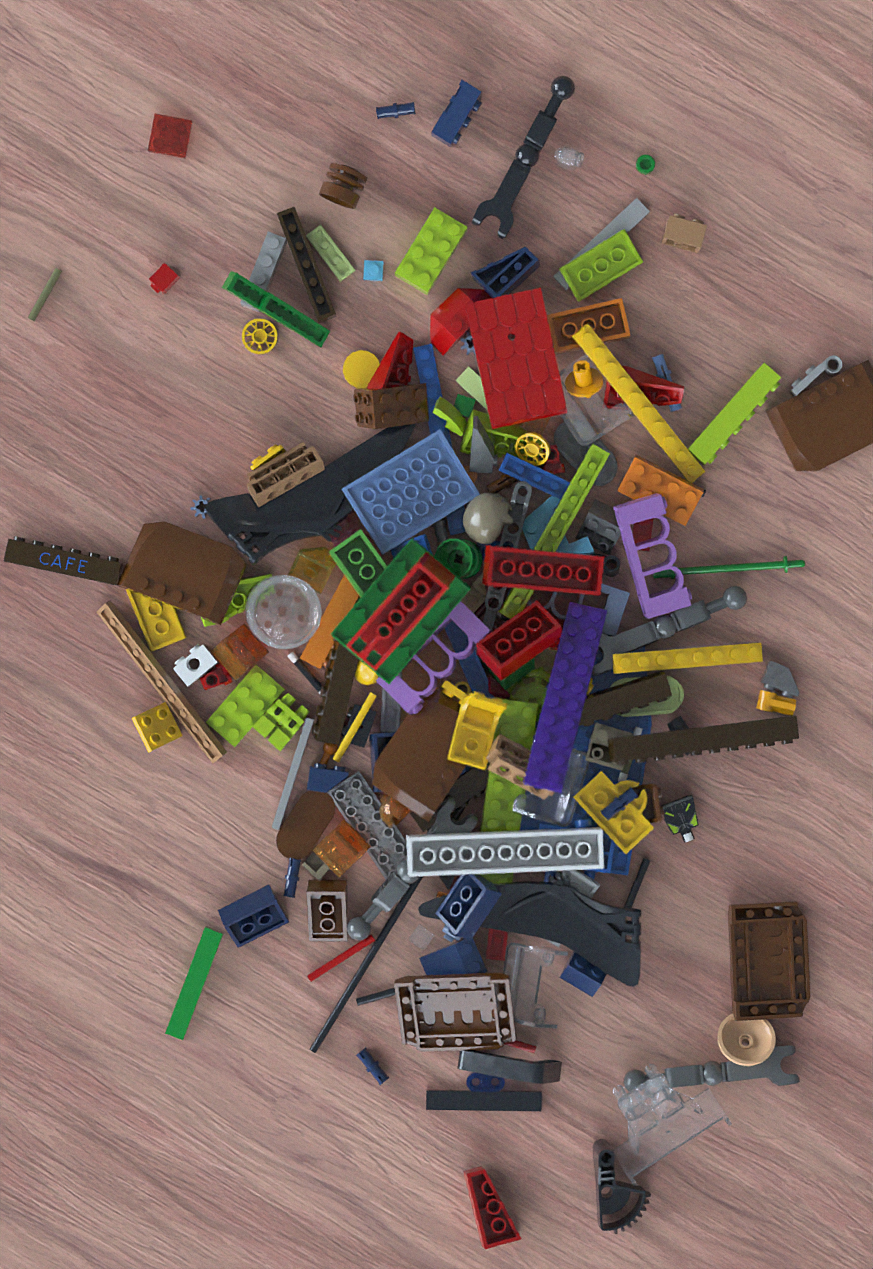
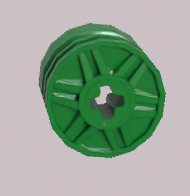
M448 539L443 541L435 552V557L461 579H469L475 576L482 566L481 550L474 542L469 540Z

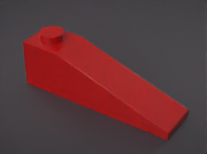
M402 332L397 333L371 378L367 389L403 386L411 382L409 365L412 363L414 340Z
M622 366L651 404L665 406L682 403L684 386L629 366ZM606 381L603 408L628 410L626 403L611 384Z

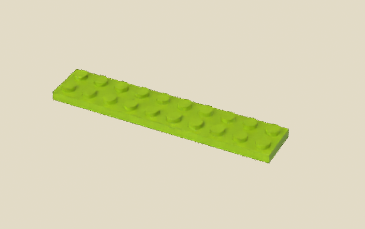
M502 699L503 703L507 704V709L502 712L499 718L493 741L501 734L531 751L538 704ZM490 770L488 772L480 832L520 831L526 790ZM514 872L482 873L480 875L493 884L512 882Z

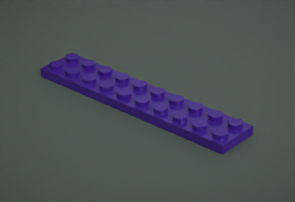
M573 602L569 603L523 782L524 785L562 793L607 610Z

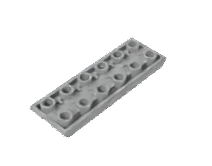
M358 771L327 793L332 797L336 807L384 878L387 879L394 871H397L399 863L407 859V841L362 774Z

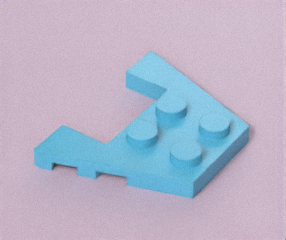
M551 496L525 518L522 530L530 549H534L561 501L560 499ZM564 536L556 552L588 555L595 553L588 536L570 544L566 536Z

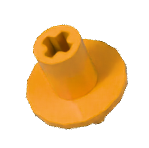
M580 360L573 365V371L566 377L565 386L571 395L591 398L592 395L602 388L603 377L598 370L590 368V364L587 361Z

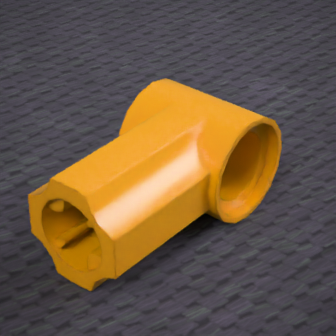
M760 690L756 709L793 716L797 700Z

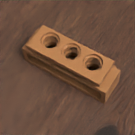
M302 442L248 473L249 482L246 484L248 491L257 506L260 507L325 470L323 460L314 446L307 449L306 444Z
M500 734L492 742L491 749L486 757L488 762L491 763L488 766V770L544 800L549 795L552 796L555 793L554 791L541 788L537 790L533 786L523 784L528 763L524 760L529 761L531 751Z

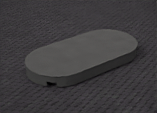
M571 419L562 422L557 427L554 433V444L557 445L560 454L576 471L589 448L594 444L610 453L593 485L603 486L614 479L618 469L616 457L584 422Z

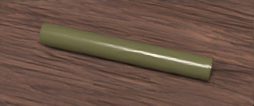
M55 268L28 319L35 321L62 273L59 269Z

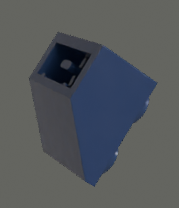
M315 763L314 766L310 767L307 790L326 793L348 777L349 771H345L346 767L334 766V769L326 768L327 764Z
M573 951L559 978L593 997L602 985L607 973Z

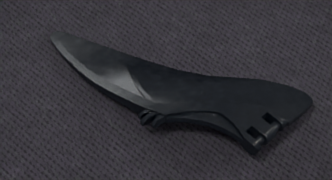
M416 423L385 428L325 466V470L260 507L257 506L250 493L212 500L206 504L205 510L230 541H234L237 544L236 547L241 553L250 558L249 561L252 565L257 564L272 551L297 540L321 536L330 542L332 538L329 535L339 539L341 534L336 531H341L342 527L338 524L355 511L342 488L402 453L413 433Z
M560 872L555 873L558 881H556L554 876L549 877L550 882L524 881L494 884L502 894L480 927L539 937L562 944L623 984L632 987L638 985L641 973V941H639V936H641V923L639 922L642 916L641 909L621 908L594 900L572 887L568 875L564 876L565 881H563ZM447 895L421 904L418 908L420 915L441 920L436 915V912ZM627 917H632V921H627Z

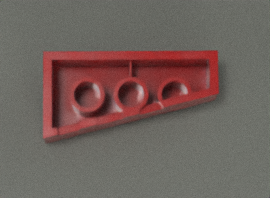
M479 1166L463 1171L481 1246L484 1249H489L521 1240L522 1238L486 1170Z

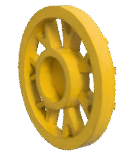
M253 319L243 328L242 342L251 353L258 355L266 354L277 343V330L266 319ZM257 322H263L262 329H257ZM250 325L255 329L253 333L247 330ZM271 326L273 331L267 334L265 329ZM252 336L253 341L246 342L245 337ZM268 336L275 337L273 343L267 341ZM254 342L259 344L256 351L251 349ZM266 343L268 349L263 351L261 344Z
M526 432L517 439L515 452L519 459L534 466H539L549 458L550 446L547 440L540 434ZM528 436L533 437V441H530ZM522 439V440L525 441L527 444L524 445V444L520 443V440ZM539 439L542 444L539 445L536 441ZM541 448H546V452H542ZM520 449H524L525 453L521 454ZM539 454L543 460L540 461L537 455ZM528 456L533 457V461L527 460Z

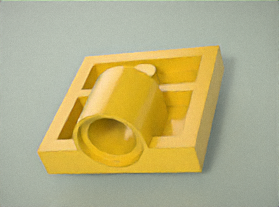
M445 680L440 687L443 689L442 693L450 698L455 697L459 700L458 703L460 705L462 700L470 694L471 690L469 684L464 681L453 685ZM464 685L467 688V693L458 689L457 686Z
M166 702L132 718L148 752L183 736Z

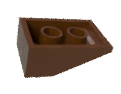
M308 880L309 941L347 942V880Z

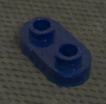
M472 1072L468 1075L466 1084L472 1092H499L503 1089L505 1080L502 1077ZM474 1078H477L480 1082L479 1084L474 1085L472 1083V1080ZM497 1078L499 1080L498 1084L493 1085L491 1083L492 1079Z

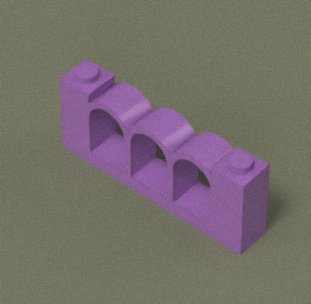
M656 493L613 506L643 617L649 619L691 606V592L689 588L687 589L683 586L684 579L681 571L673 566L677 557L676 549L671 542L665 540L670 531L667 519L662 516L666 514L665 508H667L665 498ZM650 518H658L661 522V531L658 536L635 544L630 524ZM664 543L669 553L667 559L661 564L642 569L637 550ZM667 569L673 570L675 574L673 586L667 590L649 595L644 576Z
M460 601L407 663L408 665L415 659L429 673L431 681L427 689L420 692L414 691L399 675L396 676L390 685L381 677L376 681L410 715L416 714L423 708L422 704L425 701L422 698L430 696L435 691L437 678L449 677L456 668V659L461 660L469 657L475 649V643L490 634L491 630ZM452 620L469 638L468 647L460 653L450 651L436 637ZM433 639L447 652L450 658L449 666L443 672L432 671L417 656Z

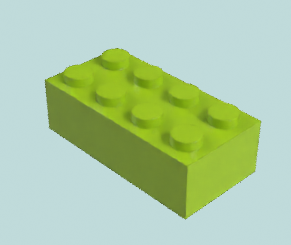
M434 207L395 271V276L428 295L466 234L467 226Z

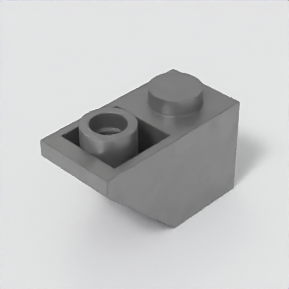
M769 661L761 679V683L765 684L764 688L775 691V688L781 690V695L791 699L793 696L798 697L799 690L790 669Z

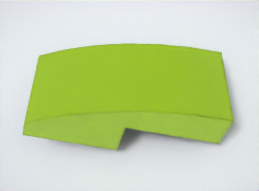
M440 396L435 403L432 413L447 421L446 428L462 436L466 427V420L451 403Z

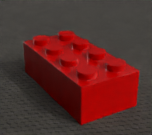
M536 600L477 642V655L502 681L559 640L562 635L561 625Z

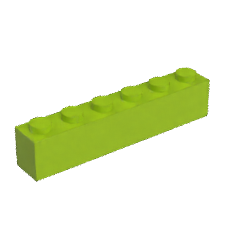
M763 363L688 448L689 452L703 465L707 462L711 464L717 457L716 451L719 448L723 450L730 442L728 440L732 433L736 435L742 429L740 424L745 419L749 421L755 414L753 409L757 405L761 407L768 399L766 394L770 390L774 392L779 387L780 383L778 381L781 377L767 364Z

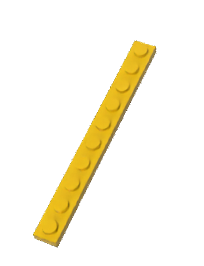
M586 324L572 337L685 479L693 483L705 470L589 324Z

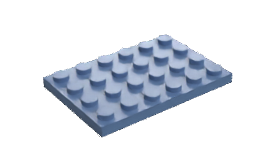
M440 429L342 488V491L381 555L480 495Z

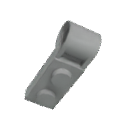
M833 355L817 367L813 364L805 372L807 376L803 380L799 377L791 385L793 389L790 393L794 397L797 396L823 371L829 375L836 374L842 368L841 359ZM828 361H835L837 369H829Z

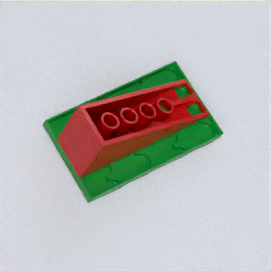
M412 537L330 635L390 685L468 593L471 587Z

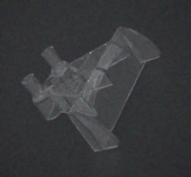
M655 1064L649 1065L652 1071H650L648 1066L645 1068V1073L650 1079L634 1090L627 1093L622 1085H618L619 1092L615 1087L612 1091L618 1100L617 1105L625 1119L628 1120V1141L615 1148L613 1152L634 1187L638 1186L634 1176L723 1118L728 1126L732 1125L709 1088L694 1098H690L673 1090L666 1076L660 1074Z

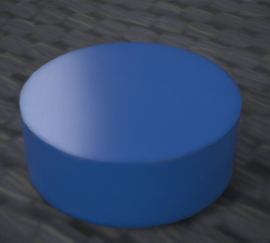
M592 818L575 820L576 828L595 825Z

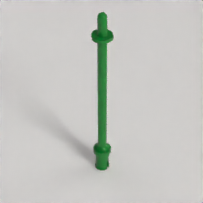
M784 556L783 561L680 567L678 569L682 575L782 568L785 573H788V568L804 567L806 563L804 560H787V556ZM667 569L653 573V579H675V574L673 570Z

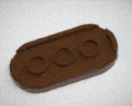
M309 790L300 797L276 837L277 848L284 857L292 858V860L303 859L313 850L335 814L334 800L327 792Z

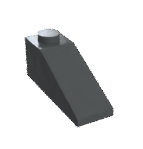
M474 416L469 472L492 474L493 466H497L498 455L494 454V445L479 417Z

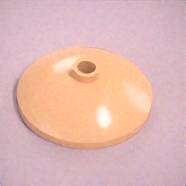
M732 1013L722 1021L718 1030L717 1040L720 1050L729 1060L739 1065L752 1066L762 1063L771 1055L774 1050L776 1037L774 1029L767 1019L735 1021ZM742 1042H747L748 1045L745 1046L742 1044Z

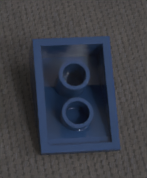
M463 938L419 958L426 975L487 972V968L473 938L471 940Z

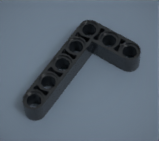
M459 1050L457 1069L528 1083L547 1084L560 1082L562 1062L556 1060L529 1061L475 1050Z

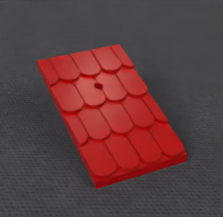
M541 288L465 304L491 428L496 429L567 413Z

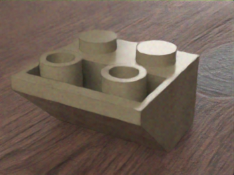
M594 723L585 760L623 771L624 765L610 762L608 739L633 736V733Z

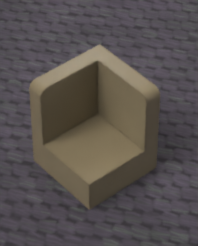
M316 850L302 864L318 880L332 867V864Z

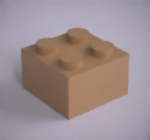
M679 214L670 215L661 244L698 254L703 243L707 225H704L703 221L692 219V221L685 220V216Z

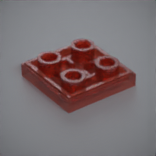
M154 114L148 152L186 159L193 121Z

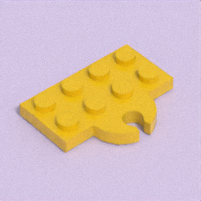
M600 771L573 798L615 844L627 854L654 829L641 814L646 808L647 795L645 789L640 791V796L625 806L623 811L620 810L607 820L600 811L614 801L615 797H619L630 787H637L639 783L625 780L614 785Z

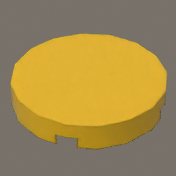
M358 350L352 352L343 364L345 379L355 388H367L380 364L379 360L368 351Z

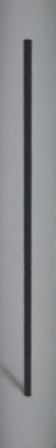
M466 806L461 810L456 808L451 818L458 820ZM419 876L418 880L410 883V887L402 896L310 1047L312 1052L316 1053L424 876Z

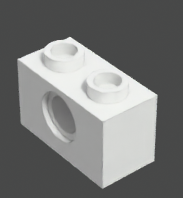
M197 644L190 650L191 654L188 657L182 656L175 662L176 666L173 669L187 686L192 685L219 663L204 644L201 646ZM194 658L200 662L199 668L195 670L190 667V661Z

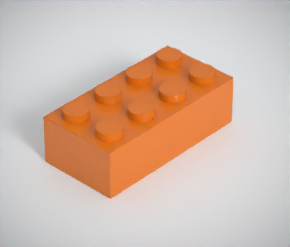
M622 298L547 315L555 355L582 349L572 336L586 324H589L604 344L628 339L631 336Z
M635 455L617 491L634 500L656 493L660 494L667 503V508H665L666 514L663 515L686 526L704 489Z

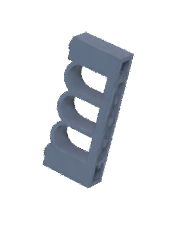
M601 584V593L608 595L604 610H607V616L602 633L613 637L616 636L630 593ZM553 591L550 601L543 607L545 609L550 607L554 616L559 619H565L566 615H561L555 609L554 601L557 592ZM580 594L578 604H582L585 594ZM530 600L527 602L528 606L532 604Z

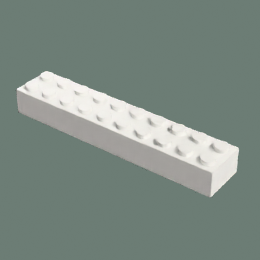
M600 827L406 835L409 877L604 868L603 831Z

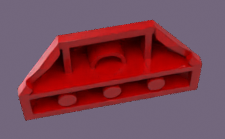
M457 288L430 314V343L442 356L450 351L470 331L465 304L491 298L484 289Z

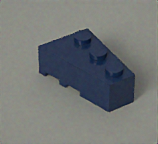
M461 80L459 83V89L455 95H452L449 105L443 111L431 131V136L450 148L453 143L456 145L462 136L460 134L463 127L467 128L472 120L470 118L473 111L477 112L482 105L480 101L481 91L464 80Z
M525 246L504 256L503 259L489 263L486 267L471 272V276L491 298L511 294L540 267V263Z

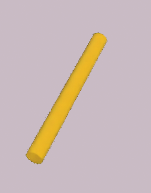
M369 693L333 757V760L336 762H340L377 695Z

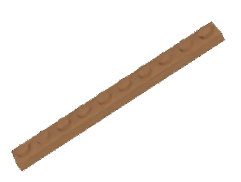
M111 600L105 603L97 611V614L212 763H215L227 751L118 611L117 607Z

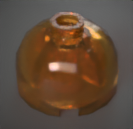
M384 794L380 799L382 804L379 807V815L391 829L393 828V823L397 826L409 814V809L387 794Z

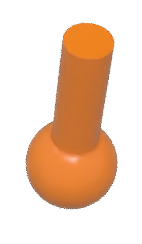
M325 742L323 745L324 754L319 763L327 764L330 757L337 752L338 745Z

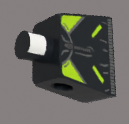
M690 794L661 805V807L663 806L665 816L663 820L673 835L681 833L684 843L695 839L691 828L698 826V819L693 796Z

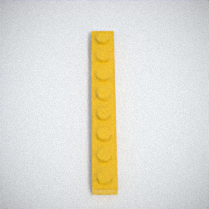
M761 643L612 654L613 672L617 674L763 662Z

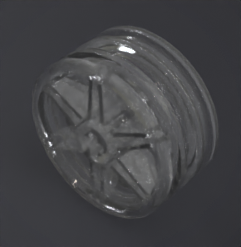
M273 575L261 580L249 593L245 604V618L250 631L261 642L277 649H292L306 643L317 631L321 621V604L314 589L305 581L289 575ZM277 589L283 590L282 596L276 595ZM295 596L301 597V601L299 603H296L294 601ZM264 601L268 602V608L266 609L261 607V603ZM279 607L286 608L284 611L286 614L284 616L281 614L278 615V613L280 612L278 609ZM298 615L304 616L302 622L297 620ZM267 620L271 621L272 623L271 627L269 628L265 627L264 625L265 621ZM284 627L290 629L288 634L282 632Z

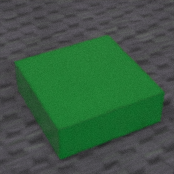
M457 394L454 407L462 416L469 418L476 399Z

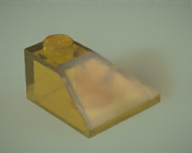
M325 547L300 549L287 577L321 594L337 564L330 556V550Z

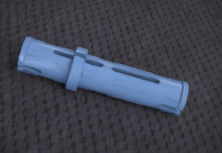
M661 354L653 357L652 360L658 373L656 376L662 379L666 377V380L673 382L670 376L671 370H668L664 355ZM681 404L669 405L671 412L682 408Z

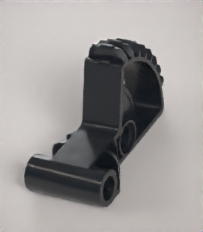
M599 1139L593 1144L597 1219L602 1231L613 1230L617 1234V1229L620 1228L624 1232V1226L627 1225L631 1228L630 1222L637 1223L636 1216H643L640 1211L647 1210L643 1204H649L647 1197H651V1193L645 1191L640 1185L615 1180V1154L606 1140ZM604 1187H610L608 1193H601ZM631 1191L640 1193L636 1205L625 1217L611 1223H603L602 1215L613 1214L621 1210L628 1202Z

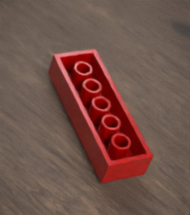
M486 545L482 584L600 595L604 557Z

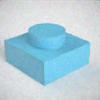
M364 260L363 280L383 281L384 261Z

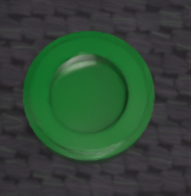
M641 155L636 161V169L641 174H650L655 168V160L650 155Z

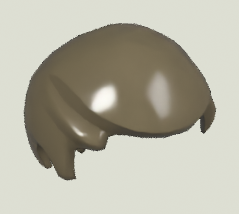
M491 492L480 494L467 505L463 515V526L467 534L475 542L481 544L491 543L498 538L504 524H513V518L508 515V509L512 510V507L507 498L500 494H493Z

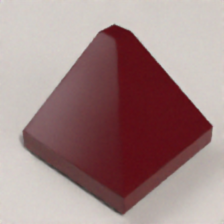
M491 675L488 676V690L490 694L500 699L510 697V693Z

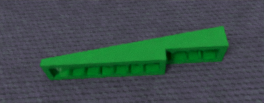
M231 271L222 286L224 290L318 347H322L330 333V330L273 294L266 292L237 272Z
M205 926L165 1034L181 1040L184 1039L223 937V932Z

